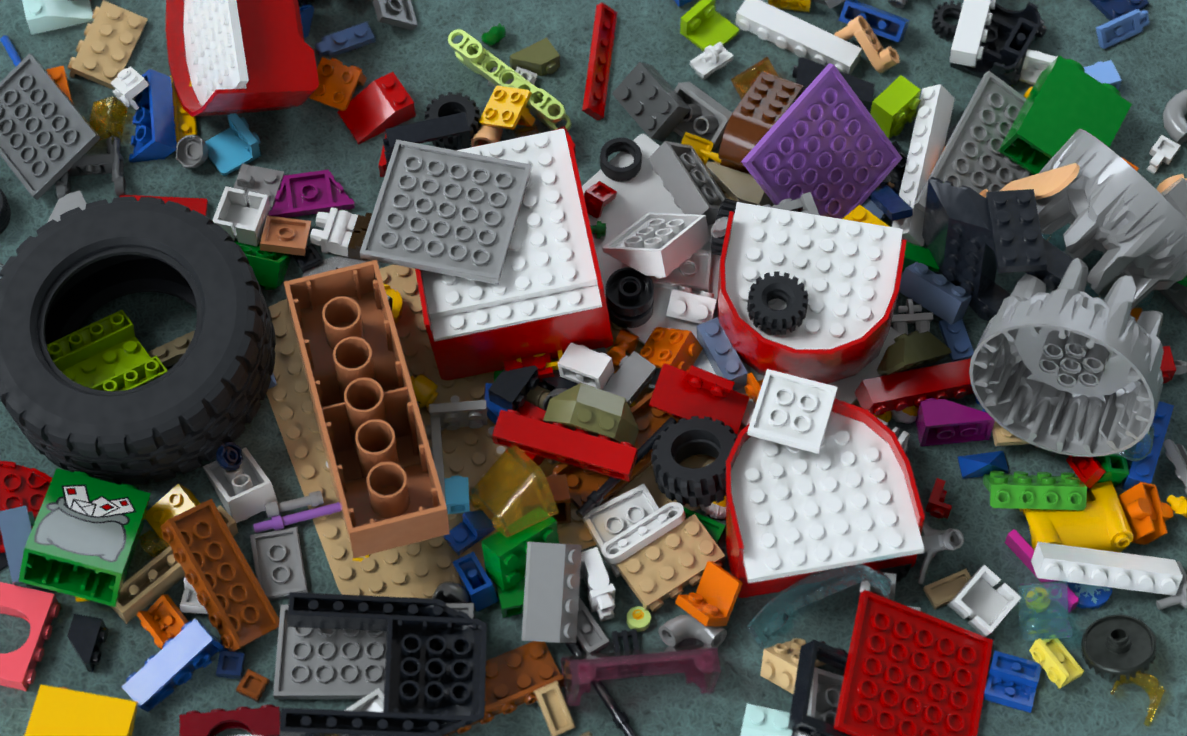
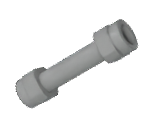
M321 491L309 493V496L281 503H277V501L265 504V510L269 518L280 515V512L309 505L312 507L323 505L324 501Z

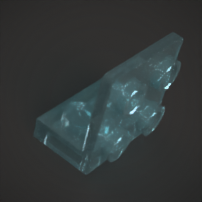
M1055 581L1018 585V595L1022 597L1018 601L1019 630L1024 641L1037 640L1039 638L1073 637V628L1068 620L1067 582Z

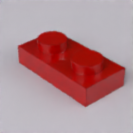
M1070 455L1066 459L1081 482L1090 489L1106 472L1096 457Z

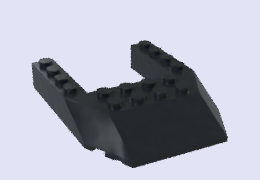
M931 177L928 179L922 237L944 277L955 286L965 289L966 293L972 296L969 306L981 319L989 322L997 315L1004 299L1010 297L1011 294L995 283L997 263L986 198L968 186L963 185L958 188L953 185V182L941 181L938 178ZM1043 238L1047 269L1043 271H1026V273L1037 277L1046 284V288L1054 291L1057 290L1065 272L1074 259Z
M289 592L288 627L387 631L383 712L281 708L280 736H443L484 719L486 623L470 618L467 613L461 610L457 611L439 599Z

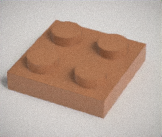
M267 216L260 241V250L305 256L311 230V221Z

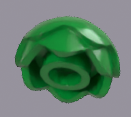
M499 23L498 26L492 27L489 32L483 33L481 41L489 46H493L501 41L506 35L504 25L502 26Z

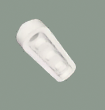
M678 502L668 503L606 542L601 548L604 561L608 564H618L680 525L686 518L684 507Z

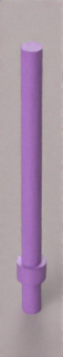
M339 502L283 517L281 515L271 517V520L255 523L253 526L255 533L270 529L276 531L284 529L286 525L341 512Z

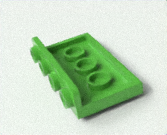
M990 471V474L983 475V484L990 492V505L993 508L1084 510L1086 508L1087 486L1074 473L1064 472L1061 473V476H1052V473L1038 472L1037 475H1028V472L1015 471L1014 475H1004L1003 471Z

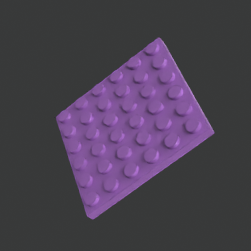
M829 63L741 162L774 205H778L779 202L788 198H792V200L799 199L802 194L811 192L820 216L843 219L858 205L864 203L900 162L902 157L836 66Z

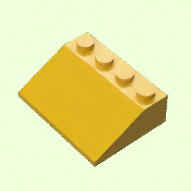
M41 684L24 736H132L138 702Z

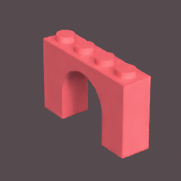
M0 582V613L22 618L30 624L29 637L22 647L10 653H0L1 686L27 691L29 684H33L36 676L35 666L37 662L42 660L44 655L43 644L45 639L48 640L50 638L53 617L56 618L60 611V604L55 594Z

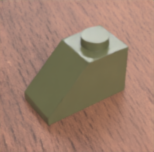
M546 37L510 55V68L515 71L517 67L536 73L537 76L552 74L560 68V55Z

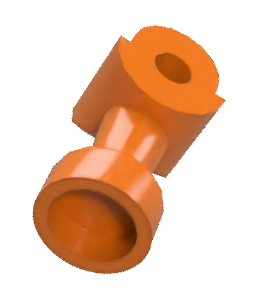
M624 330L618 333L614 347L610 348L607 352V355L612 357L614 366H619L621 360L626 356L625 352L633 353L638 344L639 336Z

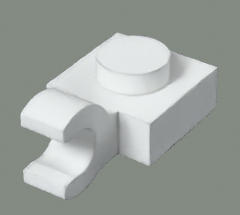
M1161 135L1149 153L1153 158L1149 162L1150 165L1147 171L1155 174L1162 162L1169 165L1181 145Z

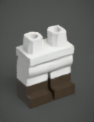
M332 207L330 213L318 212L315 221L316 226L323 227L324 230L313 228L310 234V243L320 245L321 252L324 253L330 252L365 261V259L360 258V250L372 213H366L365 216L351 214L345 210L338 211L337 208Z

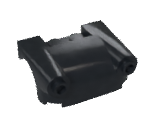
M1028 2L1023 10L1013 11L1003 8L996 3L995 8L989 11V13H992L990 26L986 25L985 27L988 30L986 42H981V46L984 47L981 60L977 59L975 67L951 63L950 67L979 78H983L984 74L990 71L1010 87L1012 85L1017 86L1021 74L1018 73V68L1023 62L1027 50L1030 49L1034 40L1037 41L1038 38H1043L1047 29L1037 10L1038 6Z

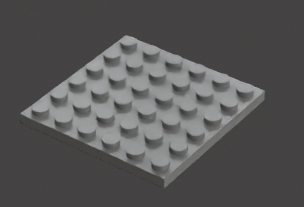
M396 139L360 250V258L499 284L531 174V164Z

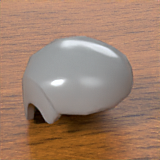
M197 135L184 136L178 141L176 146V160L185 168H198L208 158L209 150L206 142Z

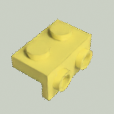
M1054 633L1043 640L1041 638L1035 640L1029 650L1033 659L1042 666L1048 678L1059 689L1084 673V670Z

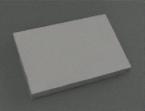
M292 527L250 535L256 578L268 600L289 598V592L308 593L298 528Z

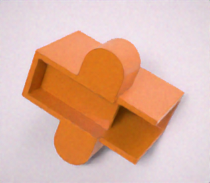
M1140 482L1118 495L1133 533L1131 543L1147 545L1168 533L1165 521L1172 518L1174 513L1169 504L1160 501L1156 485Z

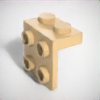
M794 638L791 641L765 648L760 676L793 694L800 649L802 645L807 644L806 641ZM818 660L815 662V667L825 665V663Z

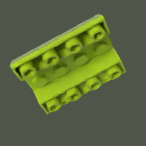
M123 310L47 344L52 361L65 376L84 387L95 390L124 391L134 389L156 380L168 371L157 356L151 358L135 337L133 323Z

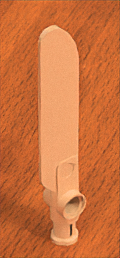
M1077 163L1011 181L1000 191L1034 189L1036 200L1046 198L1067 187L1078 175L1080 167ZM984 189L979 194L986 198V192L990 191Z

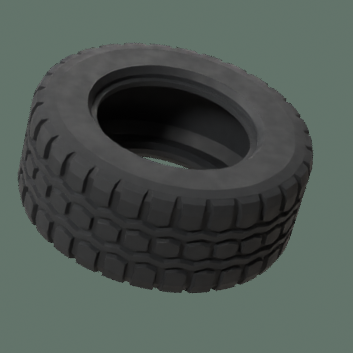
M117 197L113 199L112 203H108L106 199L86 204L85 210L77 207L60 215V221L57 222L54 219L49 221L36 231L37 237L29 236L16 249L18 255L16 257L11 256L0 271V400L28 441L38 452L45 455L49 461L64 470L84 472L92 478L120 485L124 481L128 485L148 484L151 479L155 482L166 481L175 478L176 473L180 471L184 475L201 467V461L205 459L211 461L216 457L218 448L224 442H235L245 431V423L250 424L261 406L260 401L264 400L271 382L270 376L275 365L276 353L274 349L276 338L271 313L254 271L243 250L222 227L214 224L211 219L195 210L191 211L190 208L172 201L165 203L162 199L141 197L139 201L135 197ZM141 292L164 293L186 301L197 310L196 329L184 355L161 377L134 389L101 391L84 387L65 376L54 364L48 352L47 344L79 330L86 319L100 307L129 294Z

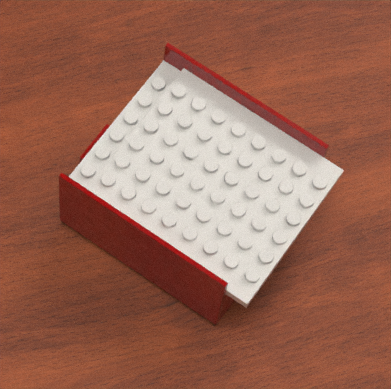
M563 128L456 150L531 164L532 170L499 284L415 269L424 324L441 379L450 381L503 369L508 371L534 365L538 367L539 382H543L542 378L554 377L552 367L546 368L547 363H551L552 359L559 358L557 351L562 350L564 354L570 343L584 345L590 350L612 346L613 337L605 292L571 135L566 136ZM544 354L540 357H534V355Z

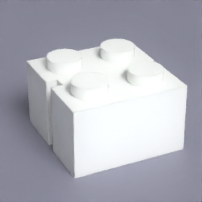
M225 186L212 221L214 224L222 227L233 240L238 238L239 243L258 246L266 217L269 216L268 212L271 210L269 196L249 191V208L247 207L245 190Z
M985 565L976 571L948 604L961 618H970L971 620L968 624L984 637L992 633L1022 598L1006 583L995 590L993 586L999 583L1001 579Z

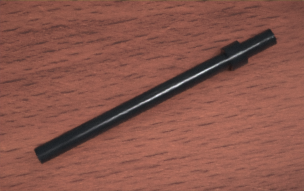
M670 417L637 450L638 456L635 465L652 449L654 442L658 440L657 436L663 430L667 431V426L672 423L674 425L677 424L674 418ZM610 477L597 491L594 490L587 497V501L576 511V514L580 518H584L593 507H598L604 501L603 497L621 479Z
M565 643L613 716L612 721L616 727L621 729L625 736H637L629 724V718L625 712H621L577 643Z

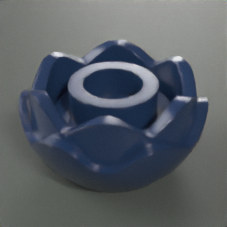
M224 442L218 448L216 460L220 467L228 471L240 468L243 462L240 446L234 442Z

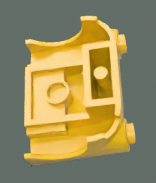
M1112 481L1095 483L1091 489L1088 488L1086 508L1084 510L1019 509L1027 519L1032 548L1034 550L1037 542L1121 552L1133 540V533Z

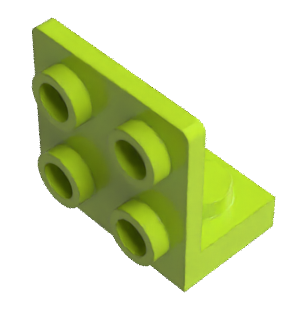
M700 0L681 17L680 34L704 52L707 46H714L719 42L725 46L739 33L738 27L715 11L716 0Z

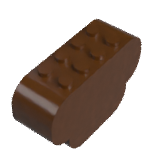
M762 71L735 108L727 123L719 150L720 165L750 174L741 161L805 91V86Z

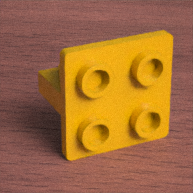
M496 86L481 115L479 123L481 125L514 130L517 124L532 127L536 119L526 107L532 93L525 89Z

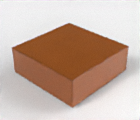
M248 669L237 686L236 692L258 702L270 680Z

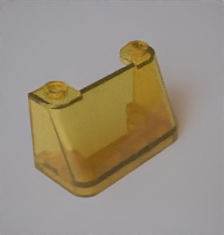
M516 445L504 451L472 488V495L469 496L475 509L479 508L480 511H483L487 507L493 513L494 518L491 521L497 532L501 531L506 537L559 513L543 471Z

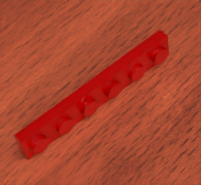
M603 2L596 5L582 109L583 112L595 120L604 118L617 12Z

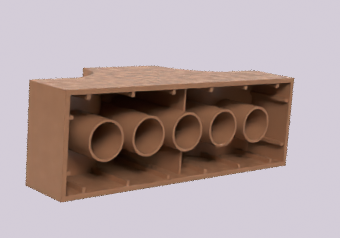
M377 260L285 281L284 287L289 311L306 373L315 417L336 497L339 500L353 557L357 558L450 534L446 503Z

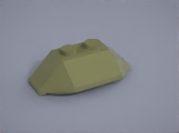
M917 330L908 335L905 333L894 339L895 343L887 347L877 372L882 375H891L935 363L952 352L949 347L929 331L919 333Z
M579 383L551 398L543 422L560 423L566 426L567 429L574 431L575 429H582L592 436L598 437V435L609 437L613 442H628L632 445L635 444L639 431L626 398L583 383Z

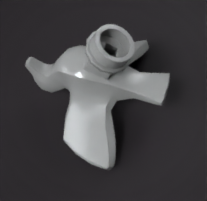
M924 522L922 528L924 536H921L924 546L923 553L926 552L920 570L919 584H923L929 565L936 553L946 549L954 551L963 545L964 537L960 530L953 528L935 530Z

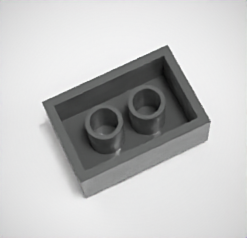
M639 62L612 93L651 139L664 141L691 111L689 106L652 65Z

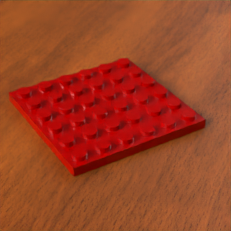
M862 591L860 593L834 729L851 736H977L993 640L870 591Z

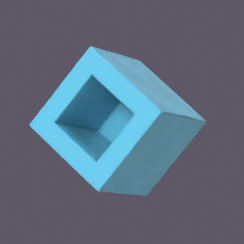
M456 475L444 478L447 513L460 514L470 512L468 477Z

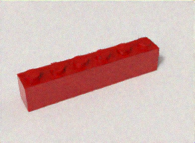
M971 358L865 379L861 381L854 393L861 408L868 410L876 416L882 415L887 411H901L911 406L919 407L921 401L929 398L937 400L960 399L966 395L974 394L969 374Z
M515 410L500 411L492 434L494 444L535 454L543 458L628 482L630 481L638 456L637 448H634V445L628 442H613L609 437L598 435V437L592 436L582 429H575L574 431L567 429L566 426L560 423L550 424L543 422V419L536 416L528 418L521 416Z

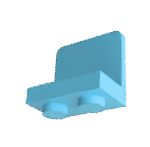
M237 113L227 115L230 128L205 141L209 150L208 158L223 176L239 169L242 164H247L261 156L259 137L255 132H250L247 121L244 117L240 118Z

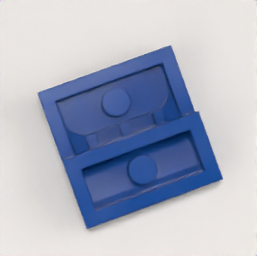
M994 650L983 700L1031 713L1042 666L1037 662Z

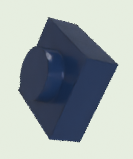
M220 650L216 670L217 677L242 679L245 653Z

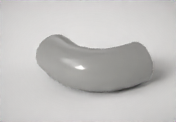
M1187 90L1176 94L1166 104L1163 112L1164 128L1173 141L1179 145L1187 141V121L1185 120V115L1187 114Z
M690 614L680 615L668 620L658 629L662 641L670 647H674L684 639L694 638L702 641L713 650L722 644L727 635V631L723 627H706Z

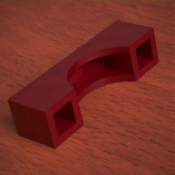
M268 704L254 709L249 707H238L236 710L230 711L213 709L211 712L206 713L188 711L186 714L179 715L180 736H216L221 731L229 728H240L251 735L280 736V707Z

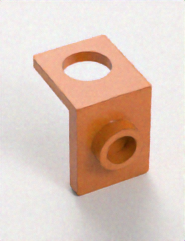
M751 372L747 374L746 386L744 388L747 396L756 405L764 379L757 382Z

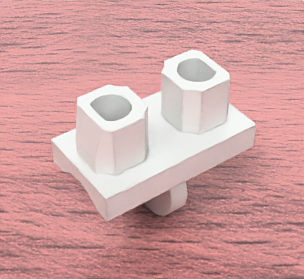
M719 42L714 46H707L704 49L705 52L690 61V66L704 80L716 70L726 66L728 62L733 60L734 55L728 52L723 44Z
M907 299L906 306H898V312H906V314L893 315L891 325L901 335L905 333L908 335L907 324H915V330H918L919 333L930 330L933 312L914 314V312H921L922 307L921 305H913V300Z

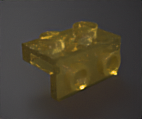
M114 96L93 102L89 124L99 135V140L112 137V141H114V137L122 139L127 107Z

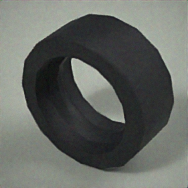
M619 137L609 140L601 148L600 167L606 177L614 181H627L634 178L641 170L642 153L636 142L628 138ZM622 151L631 154L634 162L627 167H615L608 162V157L614 152Z

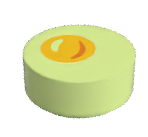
M641 606L631 608L627 613L626 619L628 627L636 629L637 632L646 630L651 622L650 612Z

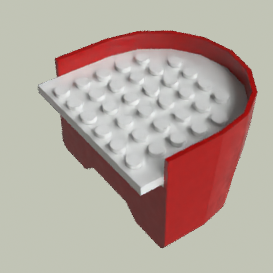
M166 0V41L172 81L182 108L192 117L290 109L302 105L318 88L319 79L314 50L304 41L298 0Z
M737 202L735 215L733 211H729L720 258L717 310L719 323L740 360L762 375H765L767 369L824 384L842 380L859 373L879 356L890 330L900 288L907 240L902 239L903 229ZM774 271H779V276H784L785 272L789 273L790 279L794 276L797 277L798 284L802 282L805 285L804 291L807 290L808 292L805 320L803 319L800 327L796 325L795 331L790 332L787 329L785 335H781L780 331H776V335H771V330L767 329L766 333L762 332L761 325L756 328L753 325L754 319L750 320L748 317L749 312H747L748 295L751 285L753 283L756 284L758 277L764 279V274L766 273L774 276ZM772 299L768 302V306L774 310H783L787 307L786 302L781 299Z
M835 398L819 454L749 436L747 433L750 423L739 432L726 461V553L731 575L742 582L738 598L781 592L803 581L849 573L865 574L866 571L912 564L911 567L915 565L917 554L924 552L921 533L925 515L912 468L895 433L871 412Z

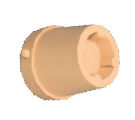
M481 125L477 134L471 138V146L476 147L500 142L503 129Z

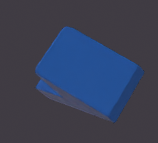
M483 510L463 513V521L451 529L450 534L444 535V539L458 556L497 529Z

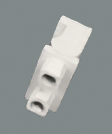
M595 547L581 552L580 579L584 578L588 589L587 597L591 613L597 611L602 622L614 617L615 588L613 583L609 584V577L598 548Z

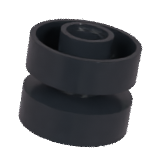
M631 267L621 268L610 275L606 283V303L609 319L614 324L623 328H636L645 324L650 319L654 303V284L650 276L644 275Z

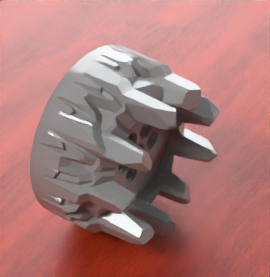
M1078 129L1039 172H1046L1073 163H1077L1080 167L1078 175L1067 187L1052 196L1036 200L1041 232L1050 235L1070 223L1071 226L1063 234L1066 244L1064 253L1073 259L1080 258L1081 260L1093 249L1104 253L1088 274L1087 282L1092 284L1091 291L1094 298L1106 297L1115 281L1123 276H1132L1137 288L1132 305L1133 309L1153 290H1167L1175 282L1187 276V220L1125 160L1087 131Z
M1076 258L1070 263L1057 290L1052 291L1051 294L1046 293V284L1033 275L1025 274L1018 281L1011 296L1004 299L997 315L989 321L970 361V382L975 396L985 411L1000 426L1014 436L1029 444L1059 454L1080 457L1106 456L1119 453L1138 443L1148 433L1153 423L1163 388V376L1160 367L1164 351L1158 338L1163 313L1159 311H1143L1137 322L1130 315L1137 291L1132 276H1123L1115 281L1104 300L1092 298L1084 292L1088 279V267L1080 258Z

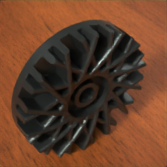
M1109 615L1102 617L1090 624L1082 636V657H1085V664H1088L1089 669L1094 667L1095 673H1101L1102 678L1107 673L1111 680L1116 676L1117 681H1120V675H1126L1127 680L1130 679V676L1135 679L1136 672L1140 671L1144 674V670H1149V663L1153 664L1156 658V639L1154 633L1144 622L1131 616Z

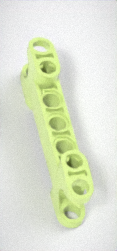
M458 29L450 33L448 42L455 50L456 57L460 62L475 73L485 77L495 86L529 90L532 94L526 107L530 112L536 115L539 121L551 130L558 129L556 127L557 122L566 120L567 124L565 127L569 131L571 120L565 114L564 106L545 90L534 86L484 49L479 41L465 31ZM458 35L463 36V40L460 43H453L454 37ZM498 67L495 72H489L492 68ZM509 79H514L511 84H505Z

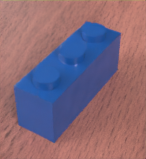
M856 0L845 1L839 21L848 24L849 21L861 15L875 34L896 42L903 41L910 22L908 19Z

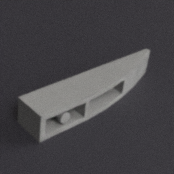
M635 351L630 356L626 355L621 360L619 370L612 374L602 389L626 398L629 406L655 376L656 366ZM548 459V463L551 464V465H553V464H555V463L557 462V461Z

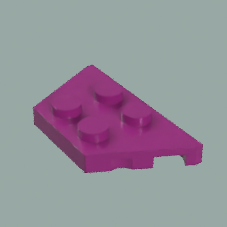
M329 170L284 175L281 188L275 196V203L268 214L269 216L290 218L317 214L318 212H330L331 207L337 208L340 211L354 209L355 206L353 199L347 196L344 188L335 181L332 173Z

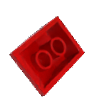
M394 72L374 80L349 102L345 111H338V115L358 145L385 132V129L393 128L416 117L414 101Z

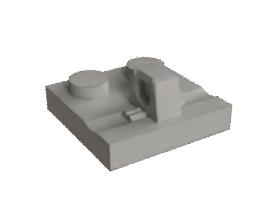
M242 164L233 188L245 190L247 207L249 208V191L268 195L272 210L275 196L281 188V182L285 173L283 171Z

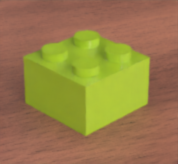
M902 75L872 102L870 114L888 139L893 135L898 136L903 130L904 125L907 122L911 123L916 118L917 107L920 103L921 89Z

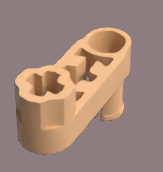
M861 15L849 21L846 27L834 33L835 36L845 41L855 36L872 66L880 74L900 62L897 51L891 46L884 49L870 25Z

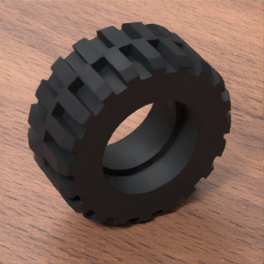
M692 416V419L685 420L683 418L678 420V423L675 425L673 423L666 427L667 431L663 430L657 436L658 440L652 446L651 459L658 488L671 501L676 500L683 506L690 504V507H698V505L704 504V507L710 506L712 502L716 501L719 503L723 501L724 496H726V461L738 435L734 433L730 426H725L724 422L718 419L713 421L711 417L704 416V418H699L698 416ZM704 454L716 458L714 462L702 468L692 469L679 465L683 460L694 455Z

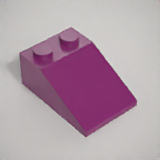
M929 398L920 402L915 423L920 447L989 440L995 420L986 412L946 399L937 400Z

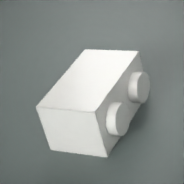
M574 343L569 344L557 363L560 377L601 390L614 372L612 357L603 352L598 353L584 345Z

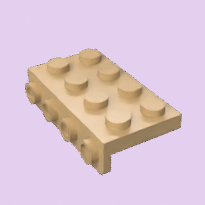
M103 0L101 6H96L93 12V23H88L85 29V40H80L77 45L76 52L78 54L76 58L72 57L68 64V69H70L69 77L74 78L75 74L115 90L111 82L126 68L147 23V18Z
M693 514L680 525L616 564L615 567L640 600L643 608L648 611L651 609L654 612L664 605L663 601L671 597L674 599L682 594L683 588L687 585L695 586L698 584L708 561H713L722 567L721 563L725 555L697 516Z

